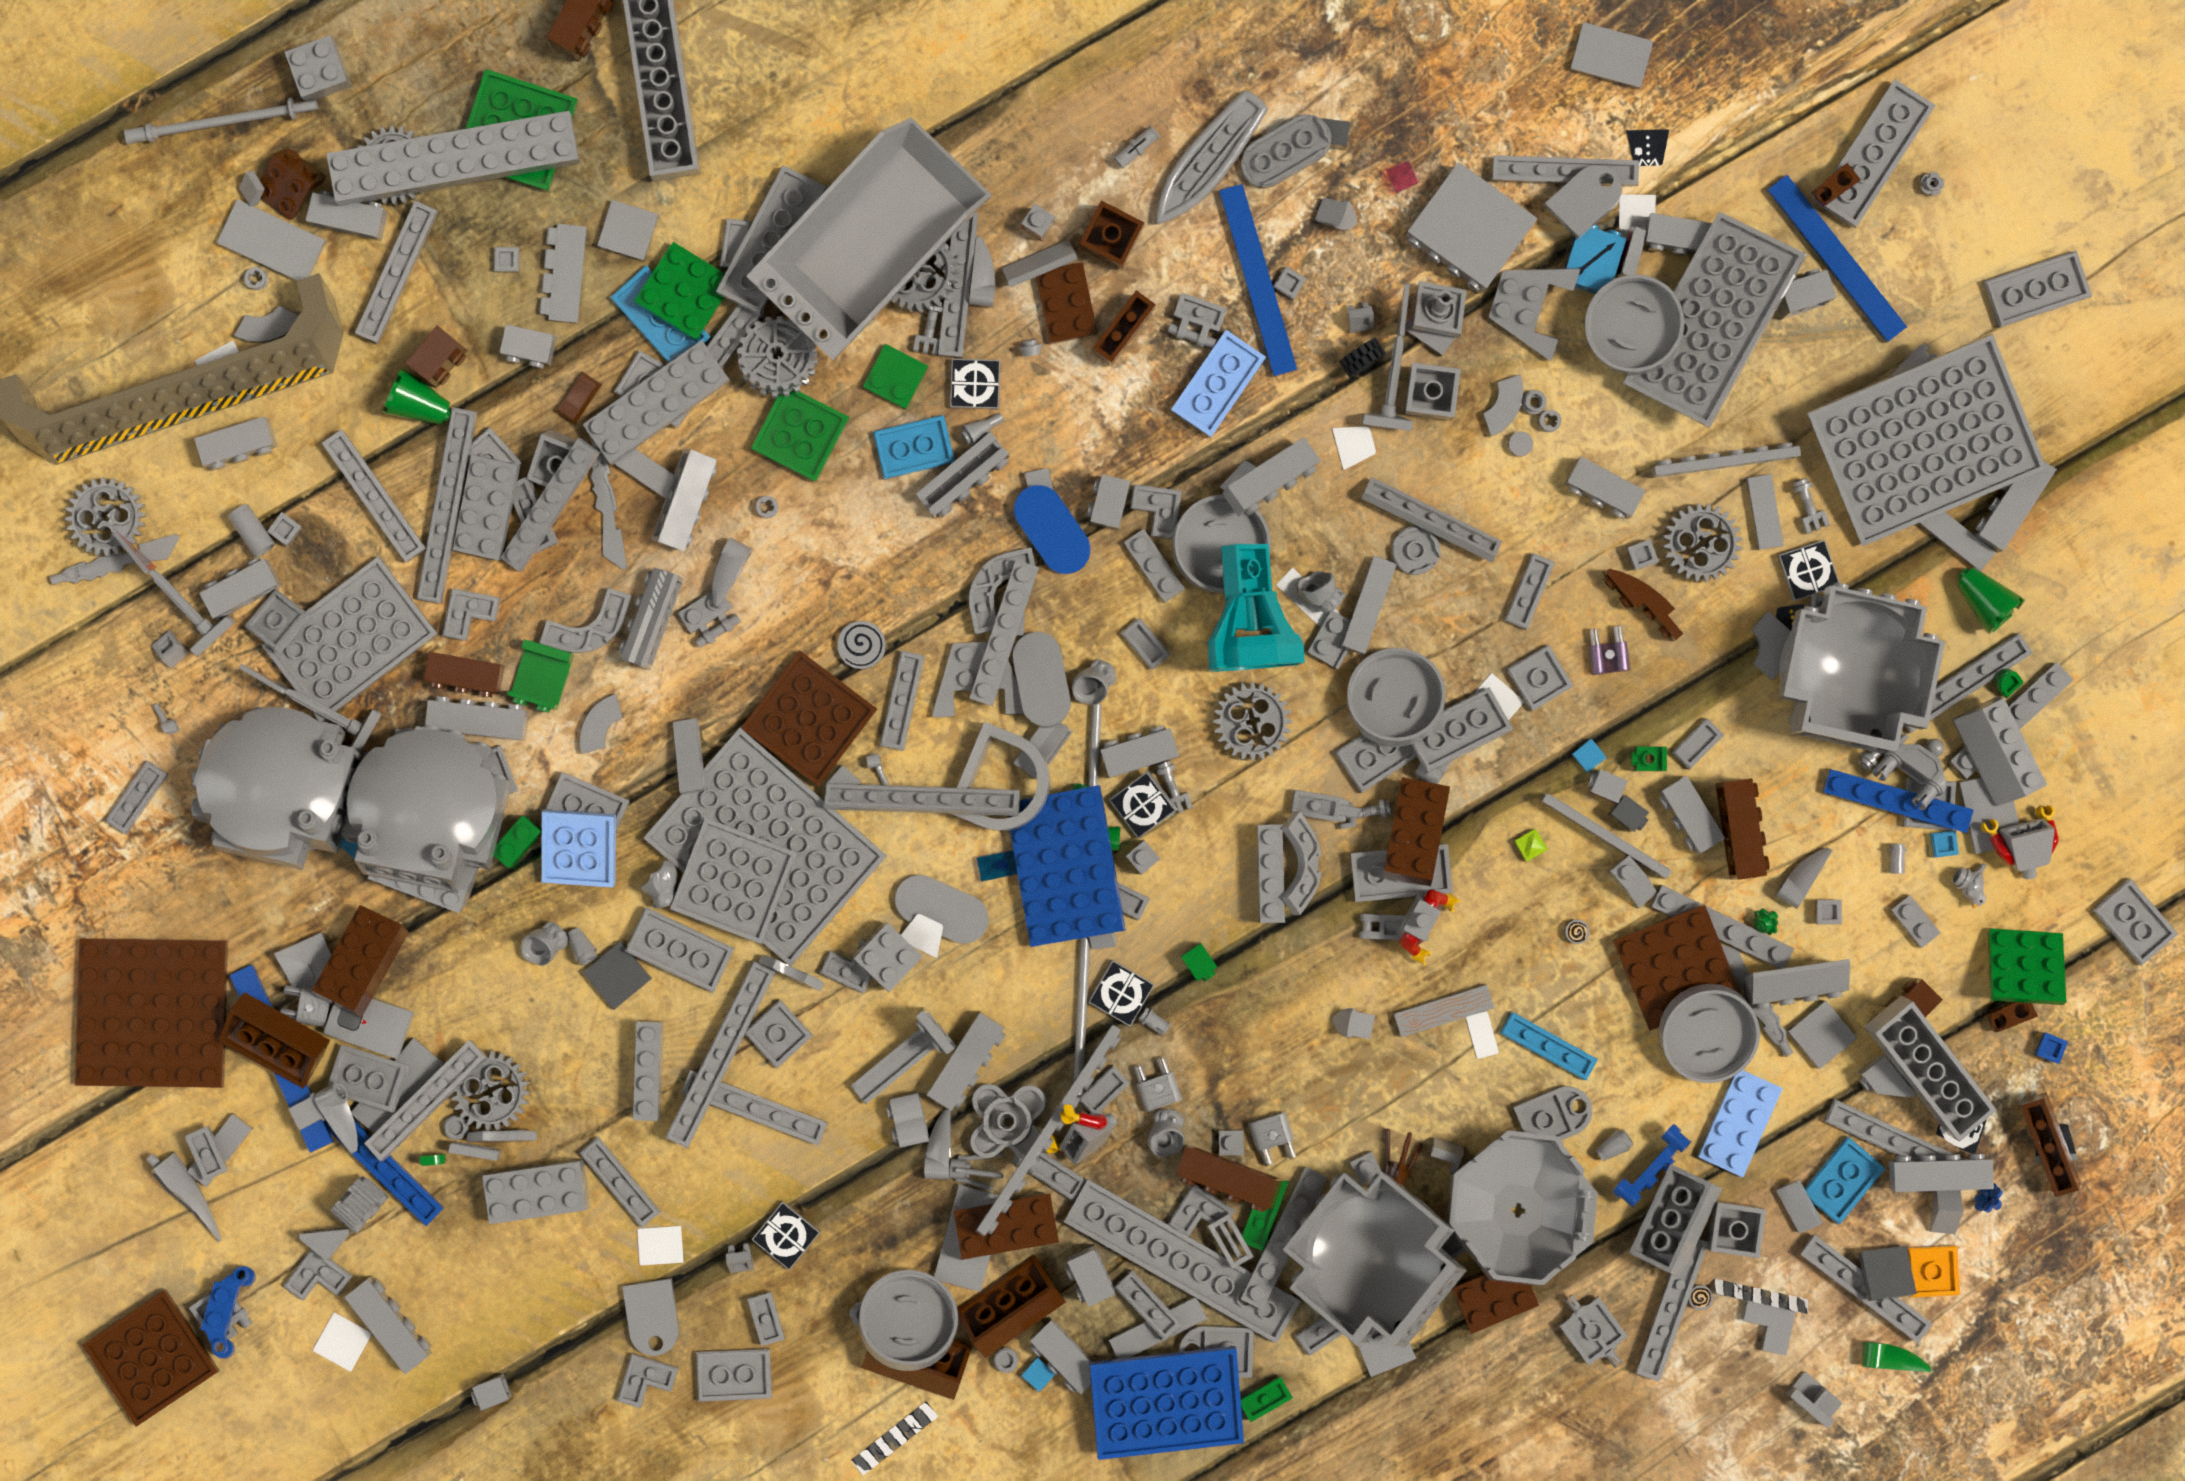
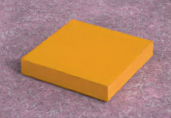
M1956 1245L1907 1247L1917 1293L1909 1297L1960 1295L1958 1248Z

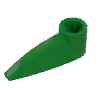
M1863 1342L1862 1367L1931 1372L1929 1364L1908 1350L1884 1343Z

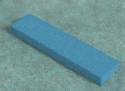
M1514 1012L1510 1013L1500 1032L1584 1080L1588 1079L1598 1060Z

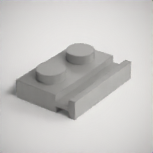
M1335 611L1329 612L1307 653L1338 670L1349 651L1341 647L1350 620Z

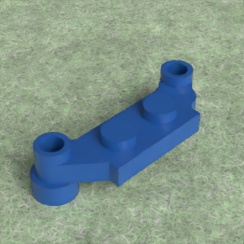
M1673 1124L1661 1137L1668 1144L1661 1154L1633 1184L1624 1178L1612 1193L1618 1199L1622 1198L1633 1207L1641 1199L1640 1193L1645 1188L1650 1190L1659 1179L1656 1176L1662 1169L1666 1172L1669 1165L1674 1164L1675 1160L1672 1158L1678 1150L1682 1153L1690 1145L1691 1141L1681 1133L1682 1130L1677 1125Z
M247 1266L235 1269L232 1274L221 1282H214L200 1329L206 1332L214 1354L222 1359L230 1358L235 1351L234 1343L228 1340L226 1335L240 1288L242 1286H251L256 1280L255 1271ZM245 1272V1277L240 1279L241 1273ZM224 1344V1349L220 1352L219 1347Z

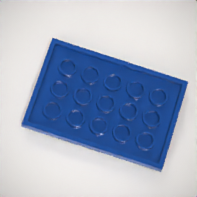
M1097 785L1049 794L1043 808L1033 820L1020 828L1010 830L1030 947L1125 931L1126 927L1101 786ZM1033 798L1020 800L1019 813L1027 808Z
M1236 1346L1089 1362L1098 1460L1244 1443Z

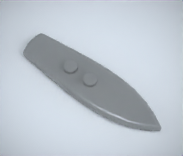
M1243 90L1187 148L1175 164L1161 191L1155 219L1157 225L1173 220L1192 209L1225 176L1268 111L1267 106L1258 96Z

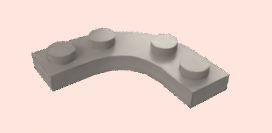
M1032 548L996 556L988 561L977 573L969 594V606L975 635L992 631L996 620L994 595L997 588L1005 580L1010 579L1015 561L1019 560L1035 566Z
M608 588L598 617L585 627H568L547 620L540 644L571 653H585L603 647L620 631L632 595Z
M1293 811L1281 829L1297 853L1298 868L1293 882L1281 898L1293 915H1301L1319 886L1322 871H1318V856L1322 855L1313 829L1300 811Z

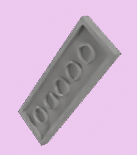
M1894 79L1833 172L1835 173L1848 163L1861 180L1823 208L1856 228L1936 105Z
M783 165L716 290V294L761 315L769 298L747 275L826 191V186ZM775 280L769 281V288L775 286Z
M701 340L585 422L583 426L609 464L613 465L729 383L730 379Z

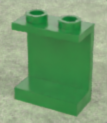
M524 639L522 649H524L512 691L508 690L507 695L513 697L512 702L525 706L527 701L537 704L535 709L550 713V709H558L574 654Z

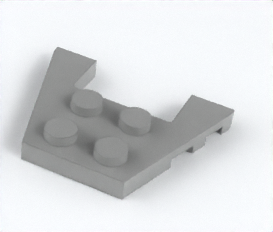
M1581 269L1503 270L1489 318L1539 354L1552 361L1559 338L1535 331L1549 284L1574 291Z
M988 642L952 644L932 713L933 718L955 717L954 691H970L973 689ZM1008 660L999 689L1005 690L1006 715L1024 714L1018 684Z

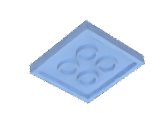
M544 809L542 811L541 883L613 888L616 885V814Z

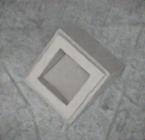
M171 630L151 645L160 659L171 668L189 653L187 648Z

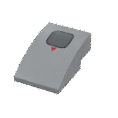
M376 997L372 998L362 1018L333 1005L323 1033L398 1059L414 1012Z

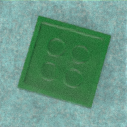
M672 242L634 300V304L697 342L725 299L716 294V290L725 273L675 242Z
M791 391L788 397L779 394L751 449L817 482L850 417L802 392L796 393Z
M1989 929L1990 1000L2065 1005L2067 1000L2063 933Z

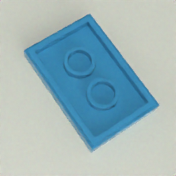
M944 415L873 432L884 480L949 465L955 461Z
M1846 1136L1804 1189L1812 1203L1840 1225L1886 1168L1851 1138Z

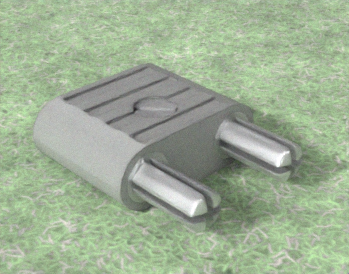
M302 985V988L285 986L284 994L300 996L298 1011L282 1008L280 1012L292 1019H296L299 1023L325 1027L330 1003L319 999L312 992L313 987Z
M1165 1057L1161 1058L1167 1073L1165 1074L1161 1060L1158 1058L1157 1062L1162 1075L1148 1080L1142 1065L1138 1066L1143 1081L1137 1066L1134 1067L1139 1082L1136 1085L1145 1112L1182 1100L1174 1073L1169 1071Z
M1286 1112L1248 1123L1256 1150L1261 1152L1265 1166H1268L1264 1150L1271 1166L1273 1162L1269 1148L1284 1144L1288 1159H1292L1287 1145L1289 1143L1293 1158L1296 1157L1292 1144L1294 1137Z

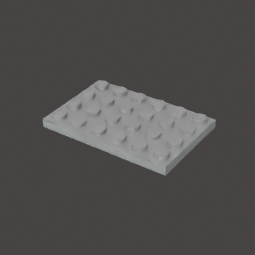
M376 557L306 611L311 618L281 654L277 653L266 643L262 644V647L296 691L337 712L436 637L438 633L382 559ZM312 711L319 721L324 722L327 720L324 716Z

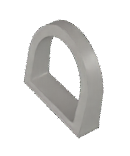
M984 722L957 788H972L993 738L1020 748L1031 758L1037 771L1036 793L1031 803L1018 816L994 819L974 814L953 815L990 830H1014L1033 820L1043 808L1050 790L1049 767L1045 757L1033 743L1021 736Z

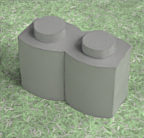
M915 1093L890 1099V1104L886 1105L889 1120L894 1119L895 1128L891 1129L894 1143H899L901 1148L928 1142L929 1134L920 1094Z

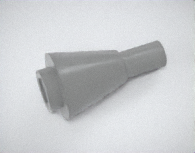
M999 412L987 420L984 419L962 425L963 431L960 434L967 445L971 444L974 446L993 427L1003 422L1004 418Z

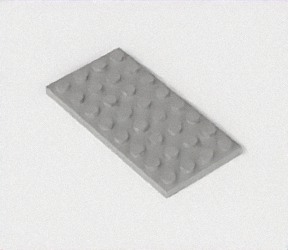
M1718 212L1674 291L1684 314V335L1679 349L1672 359L1661 368L1646 374L1627 375L1623 384L1710 428L1805 260L1806 253L1724 213Z

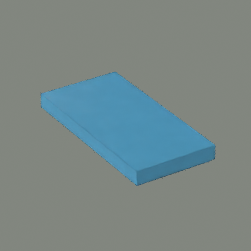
M646 265L610 298L670 363L701 340L706 344L711 339V336L704 330L696 342L634 304V300L653 273Z

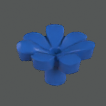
M1995 1183L1994 1189L1979 1190L1981 1195H1976L1974 1198V1202H1976L1974 1207L1980 1212L1985 1211L1988 1213L1992 1211V1208L1999 1210L2002 1206L1999 1200L2002 1196V1190Z

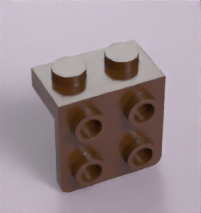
M286 148L272 156L260 179L264 187L261 199L287 219L292 220L297 216L309 191L322 185L326 176L320 173L317 167L303 160L296 151Z

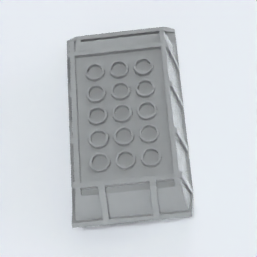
M911 117L880 131L750 271L747 277L825 354L834 360L867 325L873 324L876 320L875 317L898 292L906 288L905 285L933 255H937L941 251L939 248L965 221L968 222L972 218L970 215L988 201L992 194ZM770 280H775L773 288L768 286ZM791 296L793 302L790 305H786V298ZM809 313V321L804 322V314ZM823 330L827 331V337L825 339H821L820 333Z

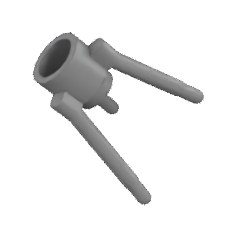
M977 1154L959 1155L958 1159H951L950 1178L956 1179V1182L967 1183L992 1191V1186L969 1179L970 1175L1003 1178L1004 1175L1002 1173L971 1169V1163H967V1161L987 1159Z

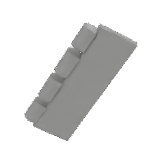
M557 224V228H547L546 245L555 246V250L545 249L544 269L553 270V274L543 273L541 293L551 294V297H541L539 315L549 316V321L578 323L586 226Z

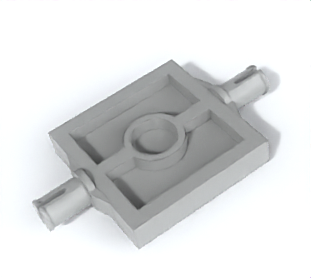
M1571 1294L1569 1298L1574 1305L1568 1298L1564 1301L1573 1312L1566 1320L1559 1324V1327L1588 1366L1599 1358L1607 1357L1613 1367L1616 1368L1618 1365L1613 1357L1619 1365L1623 1361L1614 1350L1620 1342L1628 1337L1598 1296L1589 1303L1580 1305L1573 1294Z

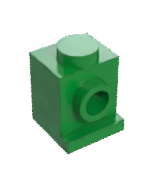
M1634 747V751L1630 752V766H1634V771H1667V747ZM1647 754L1653 756V761L1650 764L1645 761Z

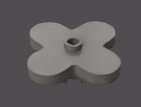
M985 1084L980 1086L973 1095L972 1103L975 1111L983 1118V1123L971 1136L973 1151L982 1158H993L999 1155L1006 1147H1009L1015 1155L1023 1159L1040 1134V1131L1034 1125V1121L1046 1108L1044 1093L1035 1086H1024L1011 1097H1008L1002 1089L995 1085ZM1007 1118H1012L1014 1121L1011 1127L1005 1125Z

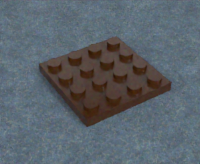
M799 650L742 725L741 729L819 787L878 709Z
M1704 903L1613 939L1649 1031L1659 1027L1661 1017L1668 1004L1688 988L1702 984H1718L1729 987L1741 995Z
M167 1290L162 1291L82 1345L135 1427L220 1371Z

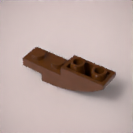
M1607 569L1602 573L1605 576L1603 579L1605 584L1612 591L1616 589L1621 595L1619 598L1621 603L1627 609L1631 607L1633 611L1642 605L1644 607L1642 610L1644 615L1651 622L1655 620L1660 626L1658 631L1666 640L1670 638L1672 641H1675L1683 635V632L1668 616L1675 608L1659 592L1645 582L1621 571Z

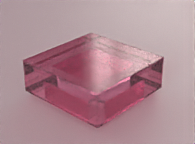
M1409 161L1386 171L1396 194L1419 183Z

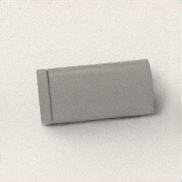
M249 504L238 507L228 515V519L255 558L267 553L276 545Z

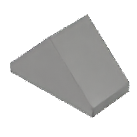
M1961 1190L1934 1191L1930 1232L1956 1234L1963 1215Z
M348 1227L307 1231L299 1234V1239L324 1260L328 1261L335 1255L353 1231Z

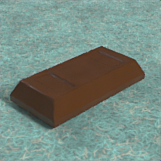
M581 372L555 412L576 425L602 384Z

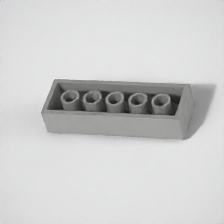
M1902 995L1899 996L1864 1026L1944 1131L1959 1142L1996 1111L1992 1103L1913 1001Z

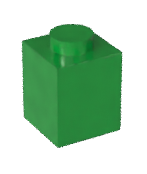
M1201 943L1180 956L1197 981L1202 979L1205 982L1216 974L1214 970L1218 967Z

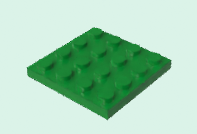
M485 69L466 129L570 111L573 120L579 100L563 93ZM556 168L504 178L549 192Z

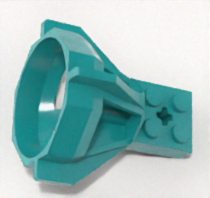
M1232 544L1221 546L1226 603L1224 611L1207 643L1209 672L1275 668L1304 664L1303 642L1299 634H1295L1286 620L1277 599L1276 591H1272L1269 544ZM1263 628H1270L1272 632L1271 635L1234 638L1236 630L1259 631L1263 630Z

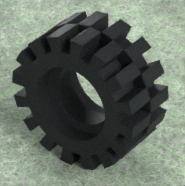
M1375 337L1346 355L1339 363L1348 377L1352 378L1376 363L1386 353Z

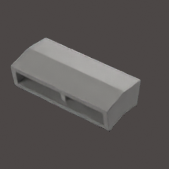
M1063 723L1050 728L1039 727L1030 739V742L1041 751L1049 765L1073 731ZM1022 750L1014 764L1038 780L1033 761Z

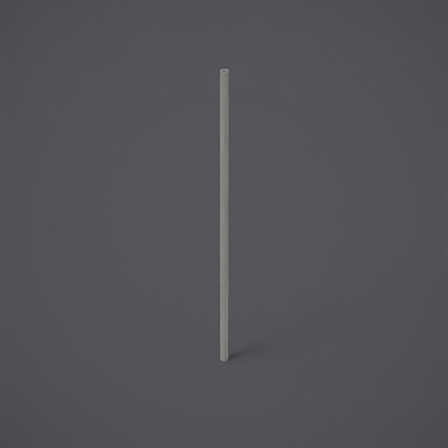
M1100 704L1092 705L1088 787L1098 785L1102 708ZM1089 937L1080 939L1074 1081L1084 1067L1090 955ZM1083 1089L1078 1095H1083Z

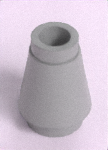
M580 928L573 929L567 933L576 962H579L580 966L586 965L598 957L596 954L597 949Z
M1622 1128L1619 1131L1615 1130L1596 1149V1152L1603 1161H1606L1629 1151L1630 1147L1634 1144Z

